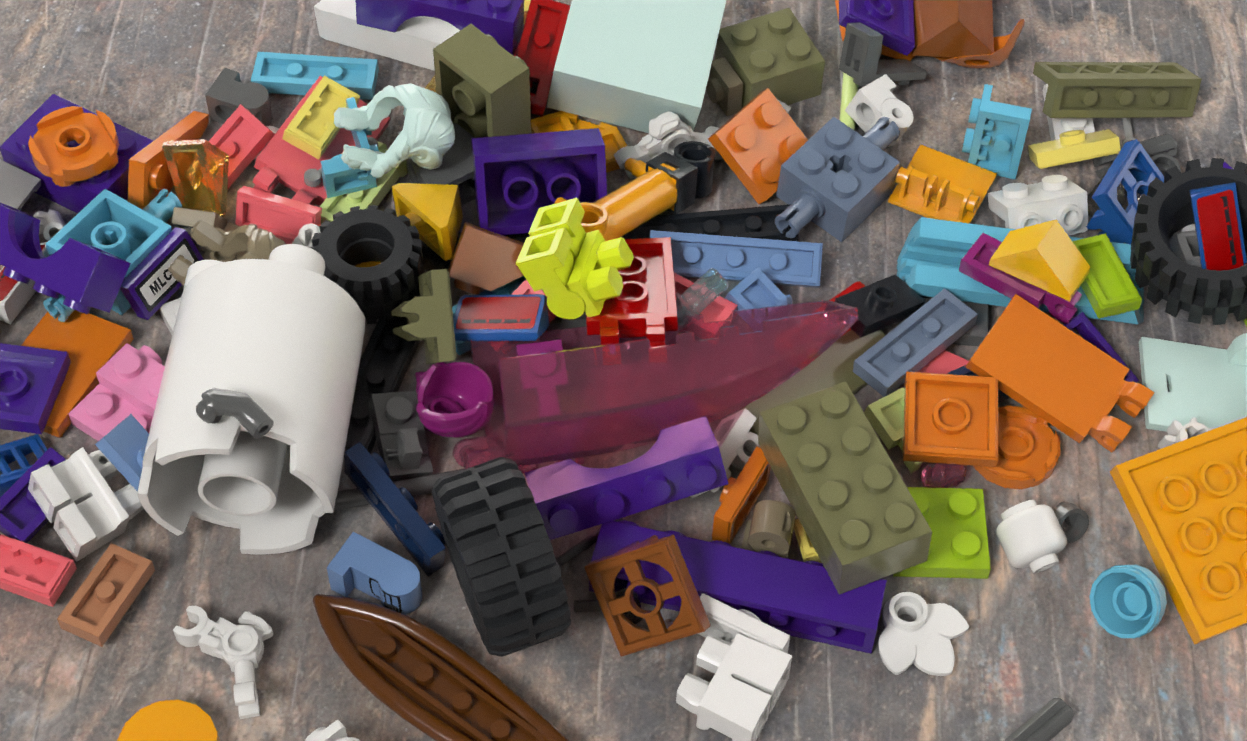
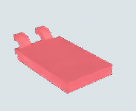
M319 76L256 158L254 168L258 169L259 172L252 182L255 184L254 189L272 193L278 183H281L296 192L292 198L293 200L310 205L316 204L319 207L327 198L323 178H321V183L318 186L310 187L304 182V173L308 169L319 170L321 168L320 161L342 154L344 144L355 146L351 131L341 128L319 160L282 139L285 129L321 81L322 76ZM359 99L358 108L367 106V103ZM390 117L384 118L380 122L379 128L371 131L372 134L367 135V137H373L378 140L388 127Z

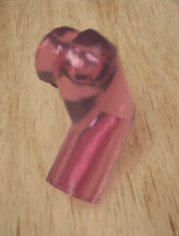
M936 463L935 467L931 468L928 464L921 473L923 487L954 488L966 479L967 465Z

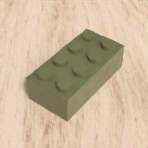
M846 381L760 412L758 444L839 595L927 561L932 530Z

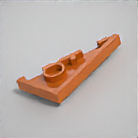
M193 111L129 159L128 202L143 209L162 189H167L169 194L207 128L209 114Z

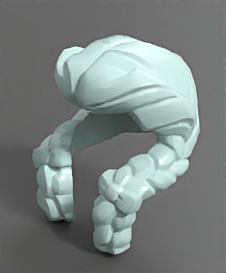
M404 84L395 87L390 85L384 87L382 91L374 95L367 106L352 109L339 107L334 113V124L338 128H344L349 131L377 130L380 122L389 116L391 109L397 106L404 107L403 115L405 116L403 130L385 153L344 144V151L341 156L342 161L354 170H371L370 174L375 178L382 177L391 171L392 168L398 167L400 163L409 158L422 168L429 170L439 168L442 165L443 156L449 151L455 140L454 125L451 120L448 103L441 95L434 91L414 84Z

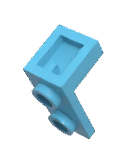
M355 97L346 98L347 108L357 107ZM366 129L361 132L351 130L356 147L379 151L377 144L369 145L367 135H371V131ZM342 154L320 161L323 185L327 198L377 187L376 178L370 174L371 170H354L342 161Z

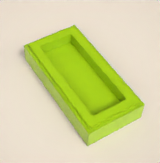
M1106 233L1072 241L1090 265L1089 274L1081 284V287L1098 319L1138 310L1142 303V298Z

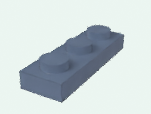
M944 288L854 360L852 372L885 397L905 383L906 372H918L976 324L978 314Z

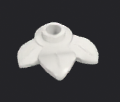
M901 592L891 597L883 609L882 620L886 628L878 640L879 654L887 669L893 674L899 675L914 664L919 670L930 675H950L955 661L950 639L957 638L968 631L969 625L965 618L952 606L945 603L927 604L921 596L913 592ZM906 614L911 616L914 621H904L898 616Z

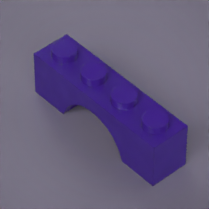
M355 0L356 22L359 25L396 32L404 21L419 16L444 20L459 30L472 24L484 34L491 35L502 48L513 56L523 32L524 0Z
M0 202V266H5L3 274L25 284H28L31 279L35 281L32 289L49 297L58 299L59 295L62 294L66 296L63 304L79 312L89 314L92 307L110 313L131 263L100 248L69 238L57 252L45 257L39 241L40 220Z
M706 416L660 430L659 437L650 450L639 458L623 465L610 468H589L577 464L572 459H567L525 472L528 487L532 492L550 540L729 484L719 446Z

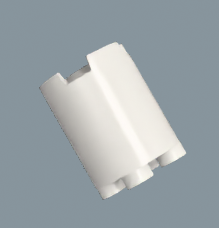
M285 244L276 247L270 253L269 260L241 259L228 262L201 260L193 263L188 268L145 448L143 468L137 493L141 505L149 516L177 536L184 533L190 517L194 516L214 524L240 529L241 554H278L301 549L312 544L319 517L325 513L334 512L365 334V316L355 300L343 288L324 276L325 261L312 248L299 244ZM212 388L248 394L273 420L274 424L266 435L255 439L235 417L222 415L218 423L208 424L204 422L196 413V405L202 400V393Z

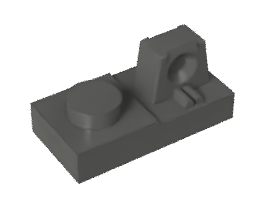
M416 390L371 394L369 401L379 455L389 469V478L392 482L433 474L425 428L416 410L418 404Z

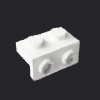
M1050 175L1042 178V182L1029 185L1010 183L1003 186V190L988 193L989 209L1005 221V228L1020 229L1057 219L1068 236L1088 230L1086 227L1088 224L1087 191L1076 185L1066 176Z

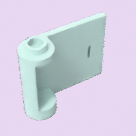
M1247 333L1236 337L1228 349L1141 337L1139 340L1142 385L1155 392L1144 407L1146 429L1167 432L1168 427L1174 420L1179 421L1184 426L1193 417H1196L1199 423L1204 424L1208 428L1215 429L1247 417Z

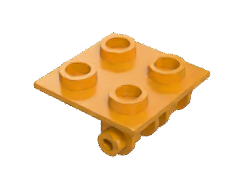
M920 144L907 168L900 167L895 178L897 185L890 195L888 203L931 219L971 223L993 184L997 173Z

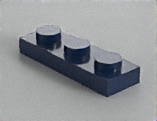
M361 442L345 451V474L426 575L429 577L442 568L446 551V542L442 532L434 523L426 524L417 513L418 506L416 501L406 488L401 487L398 489L389 478L390 472L384 460L375 452L370 454Z

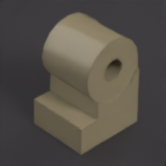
M776 500L758 502L754 508L752 521L747 520L741 549L754 552L770 551L779 557L788 559L793 537L795 510L786 503Z

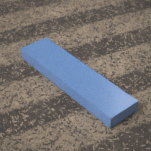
M650 230V238L671 237L673 271L684 278L741 282L759 267L775 285L820 287L823 243Z

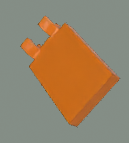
M1017 294L1014 295L965 366L978 376L997 377L998 389L1079 444L1088 434L1110 452H1113L1118 444L1122 443L1132 428L1124 421L1108 416L1114 405L1117 404L1125 413L1135 418L1155 393L1142 384L1125 381L1124 377L1130 370L1129 368Z

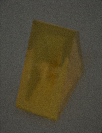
M207 140L165 141L162 148L182 208L214 212L224 217L227 208L229 155Z

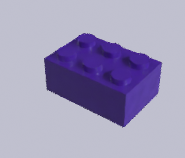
M52 94L0 146L5 162L41 179V187L35 193L73 212L79 213L104 189L127 201L129 159L153 142V140L113 122L119 140L117 165L111 170L103 171L92 178L76 181L71 186L60 187L55 185L52 178L43 175L36 168L29 150L28 141L30 135L33 138L38 131L36 124L47 114L65 107L81 106ZM83 108L84 113H92L97 115L96 113ZM75 140L68 142V147L80 145Z
M599 128L471 138L477 217L479 227L500 235L529 233L538 209L554 204L555 200L559 197L567 200L577 198L580 203H593L607 195L605 144Z

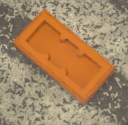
M756 446L737 479L730 477L728 479L729 484L724 485L719 499L721 505L714 515L712 541L717 540L731 544L769 481L771 466L761 448Z

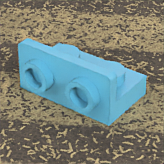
M985 84L982 98H973L968 122L974 123L976 126L975 129H966L962 152L970 153L968 163L997 173V176L1016 179L1032 109L990 101L993 85Z

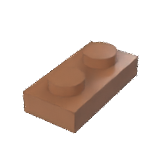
M111 543L57 618L60 628L103 647L155 572L153 562Z

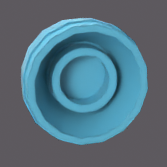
M1137 564L1115 565L1103 571L1092 584L1089 597L1091 611L1098 624L1108 633L1119 638H1139L1151 632L1160 623L1167 605L1165 588L1160 579L1149 569Z

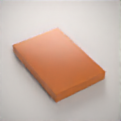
M77 310L72 312L65 322H60L58 317L55 319L47 311L21 346L68 352L71 364L43 432L58 438L62 437L71 424L68 413L99 384L96 372L126 343L130 345L133 341L131 329Z

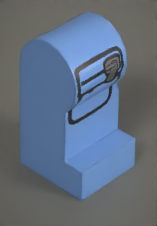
M352 532L326 567L331 590L344 597H348L353 588H356L377 600H381L384 607L405 615L415 611L422 601L420 572L417 566L402 556L355 532Z

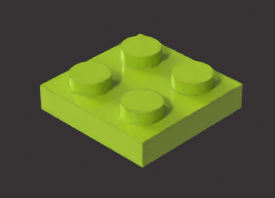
M907 487L931 528L932 537L927 561L893 574V577L988 579L991 567L983 489Z

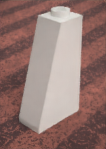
M321 0L314 5L320 37L435 71L433 48L460 31L444 20L419 16L404 21L396 32H390L357 24L355 0Z

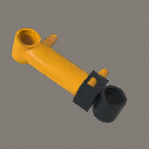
M688 141L680 143L674 148V156L664 152L646 163L633 158L627 159L624 163L625 170L631 172L633 176L637 177L636 179L593 203H580L585 211L581 221L585 232L599 230L605 241L620 238L666 210L676 215L695 204V199L708 196L712 192L716 154L714 148L703 142ZM559 197L555 200L554 204L567 201V199Z

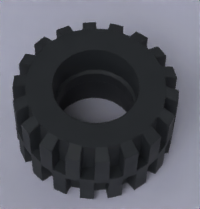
M369 205L368 209H360L359 206L351 207L348 213L344 214L340 211L334 214L332 222L325 220L319 226L320 233L314 234L312 238L313 247L311 248L317 251L325 261L324 276L343 288L355 300L363 312L367 324H377V319L385 318L386 321L395 319L394 316H391L390 311L404 301L420 297L418 276L424 274L422 244L416 226H411L410 219L406 216L397 217L396 210L386 208L384 211H381L376 205ZM363 262H381L372 267H355Z

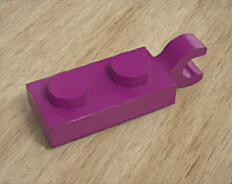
M985 233L980 235L961 259L959 272L1011 299L1017 294L1038 309L1043 303L1047 306L1051 315L1063 323L1069 324L1077 313L1078 309L1075 306L1082 297L1079 291L1075 293L1069 302L989 266L991 257L1002 242Z

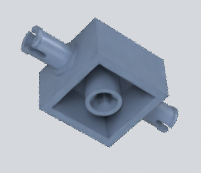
M835 117L829 120L781 165L776 196L790 205L775 218V225L778 230L783 234L790 226L791 229L786 233V237L794 238L803 227L812 221L837 240L843 242L894 190L900 161L884 150L900 136V130L896 123L892 121L884 129L890 118L881 117L862 136Z

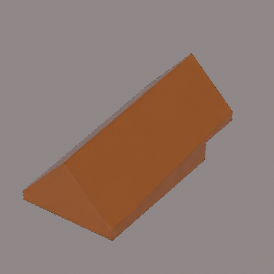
M914 0L915 47L913 49V56L954 58L992 54L994 52L992 0Z

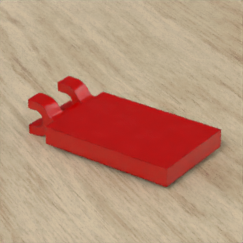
M671 237L625 239L634 258L629 268L618 270L623 282L622 292L619 297L605 300L600 315L587 317L586 315L587 335H600L602 365L620 364L619 338L646 337L648 363L666 362L665 332L678 331Z

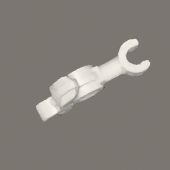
M665 112L654 120L651 119L649 121V134L642 137V140L637 145L621 148L614 154V157L619 167L625 169L624 163L629 158L646 163L664 152L674 156V148L683 142H703L714 148L708 138L719 128L710 126L705 132H694L691 126L679 118L678 114ZM714 148L716 152L715 160L723 159L721 155L718 153V151ZM625 170L630 179L636 178L631 172Z
M188 606L186 612L189 621L197 625L192 629L175 626L173 632L176 640L185 647L199 645L201 652L221 658L230 665L231 672L235 674L233 691L235 705L239 709V718L245 719L260 716L254 669L259 668L258 664L264 653L263 641L273 636L272 627L262 618L250 612H244L238 619L239 625H235L221 617L217 622H214L207 617V613L201 607Z

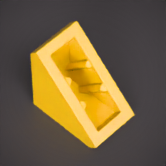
M398 183L392 186L397 217L404 215L410 219L411 226H416L419 232L420 240L443 260L447 261L453 258L463 219L458 185Z
M1057 219L1010 231L989 261V266L1069 302L1090 271V265Z

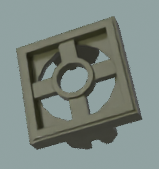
M447 269L430 270L418 276L420 297L404 301L390 311L391 316L407 319V324L392 329V334L406 341L424 340L426 364L455 361L457 356L449 271Z

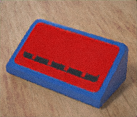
M1236 183L1189 190L1201 268L1222 271L1236 269L1246 264L1247 258Z
M543 294L464 295L458 301L453 319L455 341H537L549 327L547 298Z

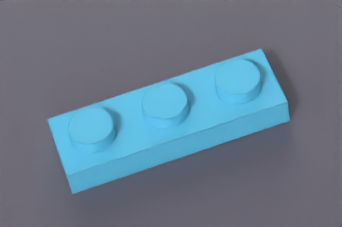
M258 52L251 82L265 86L268 93L305 95L319 76L323 77L325 75L360 95V99L372 100L379 73L378 59Z

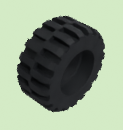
M499 457L439 478L432 486V496L436 506L437 517L465 601L488 653L503 657L563 635L571 625V612L567 602L566 589L562 582L559 565L556 561L550 538L544 527L543 519L517 463L513 459Z

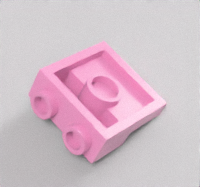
M126 343L96 372L99 384L68 413L71 424L99 441L132 414L149 433L165 368L159 355L148 346L143 345L137 350Z

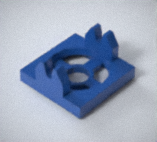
M1137 139L1125 142L1092 196L1101 210H1097L1086 227L1088 230L1101 229L1102 231L1098 235L1106 233L1110 242L1131 244L1135 214L1138 207L1137 197H1141L1142 194L1147 195L1148 185L1156 177L1164 183L1163 174ZM1120 182L1125 188L1124 192L1127 194L1129 205L1126 210L1123 209L1117 200V187Z

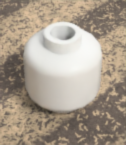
M1032 499L1017 504L1000 515L1003 521L998 525L996 535L1009 563L1013 567H1030L1033 574H1036L1059 563L1056 554L1065 548L1067 538L1050 506L1045 504L1037 505L1036 501Z

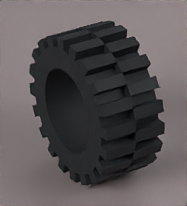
M1211 158L1210 167L1201 168L1199 159L1187 161L1184 173H1181L1175 165L1165 170L1164 183L1156 177L1148 185L1147 195L1142 194L1138 202L1130 248L1131 269H1136L1135 281L1139 288L1149 285L1147 298L1154 305L1162 299L1167 301L1165 312L1174 317H1177L1180 309L1190 312L1188 322L1200 324L1202 315H1212L1213 325L1225 324L1229 313H1234L1237 322L1247 319V263L1231 270L1202 269L1178 258L1169 244V239L1175 232L1194 224L1189 190L1234 182L1236 183L1243 237L1247 241V164L1236 161L1234 170L1223 168L1224 159Z

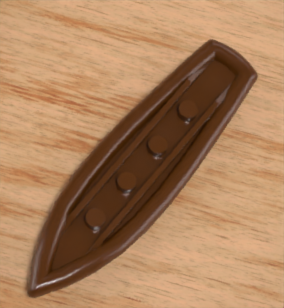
M316 594L313 597V604L321 627L334 651L352 675L388 708L435 741H569L495 674L463 649L428 626L405 614L375 603L325 594Z

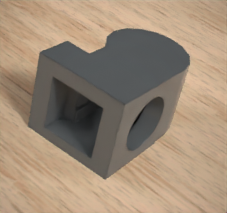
M224 67L205 94L210 120L224 124L241 104L264 125L269 126L273 118L269 94L265 86L254 82L241 83L239 72Z

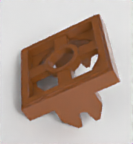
M674 534L661 539L654 535L641 543L639 540L621 548L613 555L591 561L584 566L621 657L704 632L711 626ZM639 560L660 565L671 574L673 580L659 585L654 580L646 578ZM624 567L630 585L626 589L625 596L616 598L614 590L616 577ZM643 585L654 592L657 602L653 610L641 609L635 603L633 592L636 586ZM680 596L681 606L679 615L674 621L671 618L664 621L660 613L664 606V601ZM631 611L634 615L645 618L649 630L638 627L626 618L623 613Z

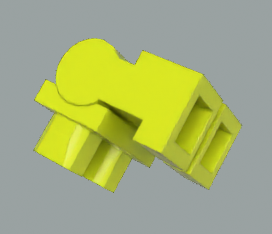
M577 198L538 209L528 233L530 237L526 238L516 261V265L534 292L543 290L547 296L549 310L554 315L563 319H576L582 316L584 312L587 317L600 315L605 300L619 297L622 292L623 282L618 270L629 268L634 258L623 237L605 241L599 230L585 232L581 225L585 211Z

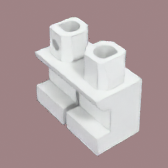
M83 447L74 452L69 459L53 467L47 464L31 472L28 490L49 522H54L53 528L76 562L123 534L128 521L144 509L139 501L138 492L131 484L113 493L106 481L120 472L100 450L87 454Z
M738 633L732 643L707 635L697 655L696 665L715 673L711 682L687 673L678 687L676 703L697 715L696 727L699 729L708 730L712 728L732 738V741H756L768 719V715L772 712L789 679L792 655Z

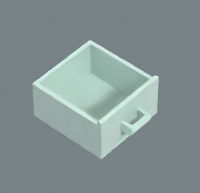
M572 0L553 71L547 108L649 133V121L651 119L654 120L665 112H673L678 114L679 118L691 126L694 131L704 99L726 0Z

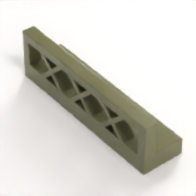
M1035 62L1033 74L1048 84L1042 112L1050 118L1192 117L1202 80L1176 62Z

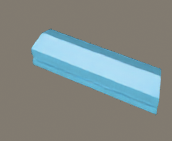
M921 217L911 228L897 259V276L920 296L934 297L945 288L961 301L1007 307L1012 300L1011 298L959 272L961 259L982 233L1003 242L1007 234L1016 229ZM1069 236L1072 241L1083 239ZM1111 242L1140 294L1142 303L1138 310L1100 318V320L1140 324L1144 322V287L1139 288L1135 281L1136 269H1131V244ZM1080 286L1077 291L1082 294V297L1075 306L1078 310L1074 316L1083 312L1087 318L1098 319ZM1042 303L1039 309L1050 313L1047 306Z

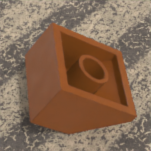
M465 222L448 269L449 277L455 278L454 287L479 295L481 288L493 291L524 276L516 265L524 243Z

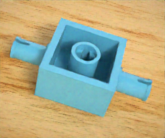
M104 189L46 243L49 256L54 254L69 238H72L130 262L126 278L172 231V227L166 222L173 216L174 207L182 208V204L174 193L170 192L168 194L167 189H162L147 206L140 209L109 190ZM119 290L111 310L123 315L131 306L122 291ZM62 294L59 295L58 299L47 298L43 305L55 319L58 317L60 322H65L68 316L75 310L63 304L66 296Z

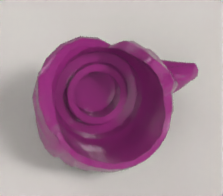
M437 362L430 366L427 371L415 373L418 400L416 410L421 423L429 431L446 438H464L484 429L491 420L494 410L492 383L488 375L478 366L468 362Z

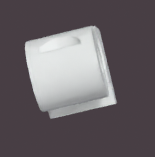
M885 74L859 89L845 111L865 133L881 117L890 118L884 129L894 121L899 127L900 136L888 146L891 147L897 144L911 126L914 117L910 107L892 94L896 85Z

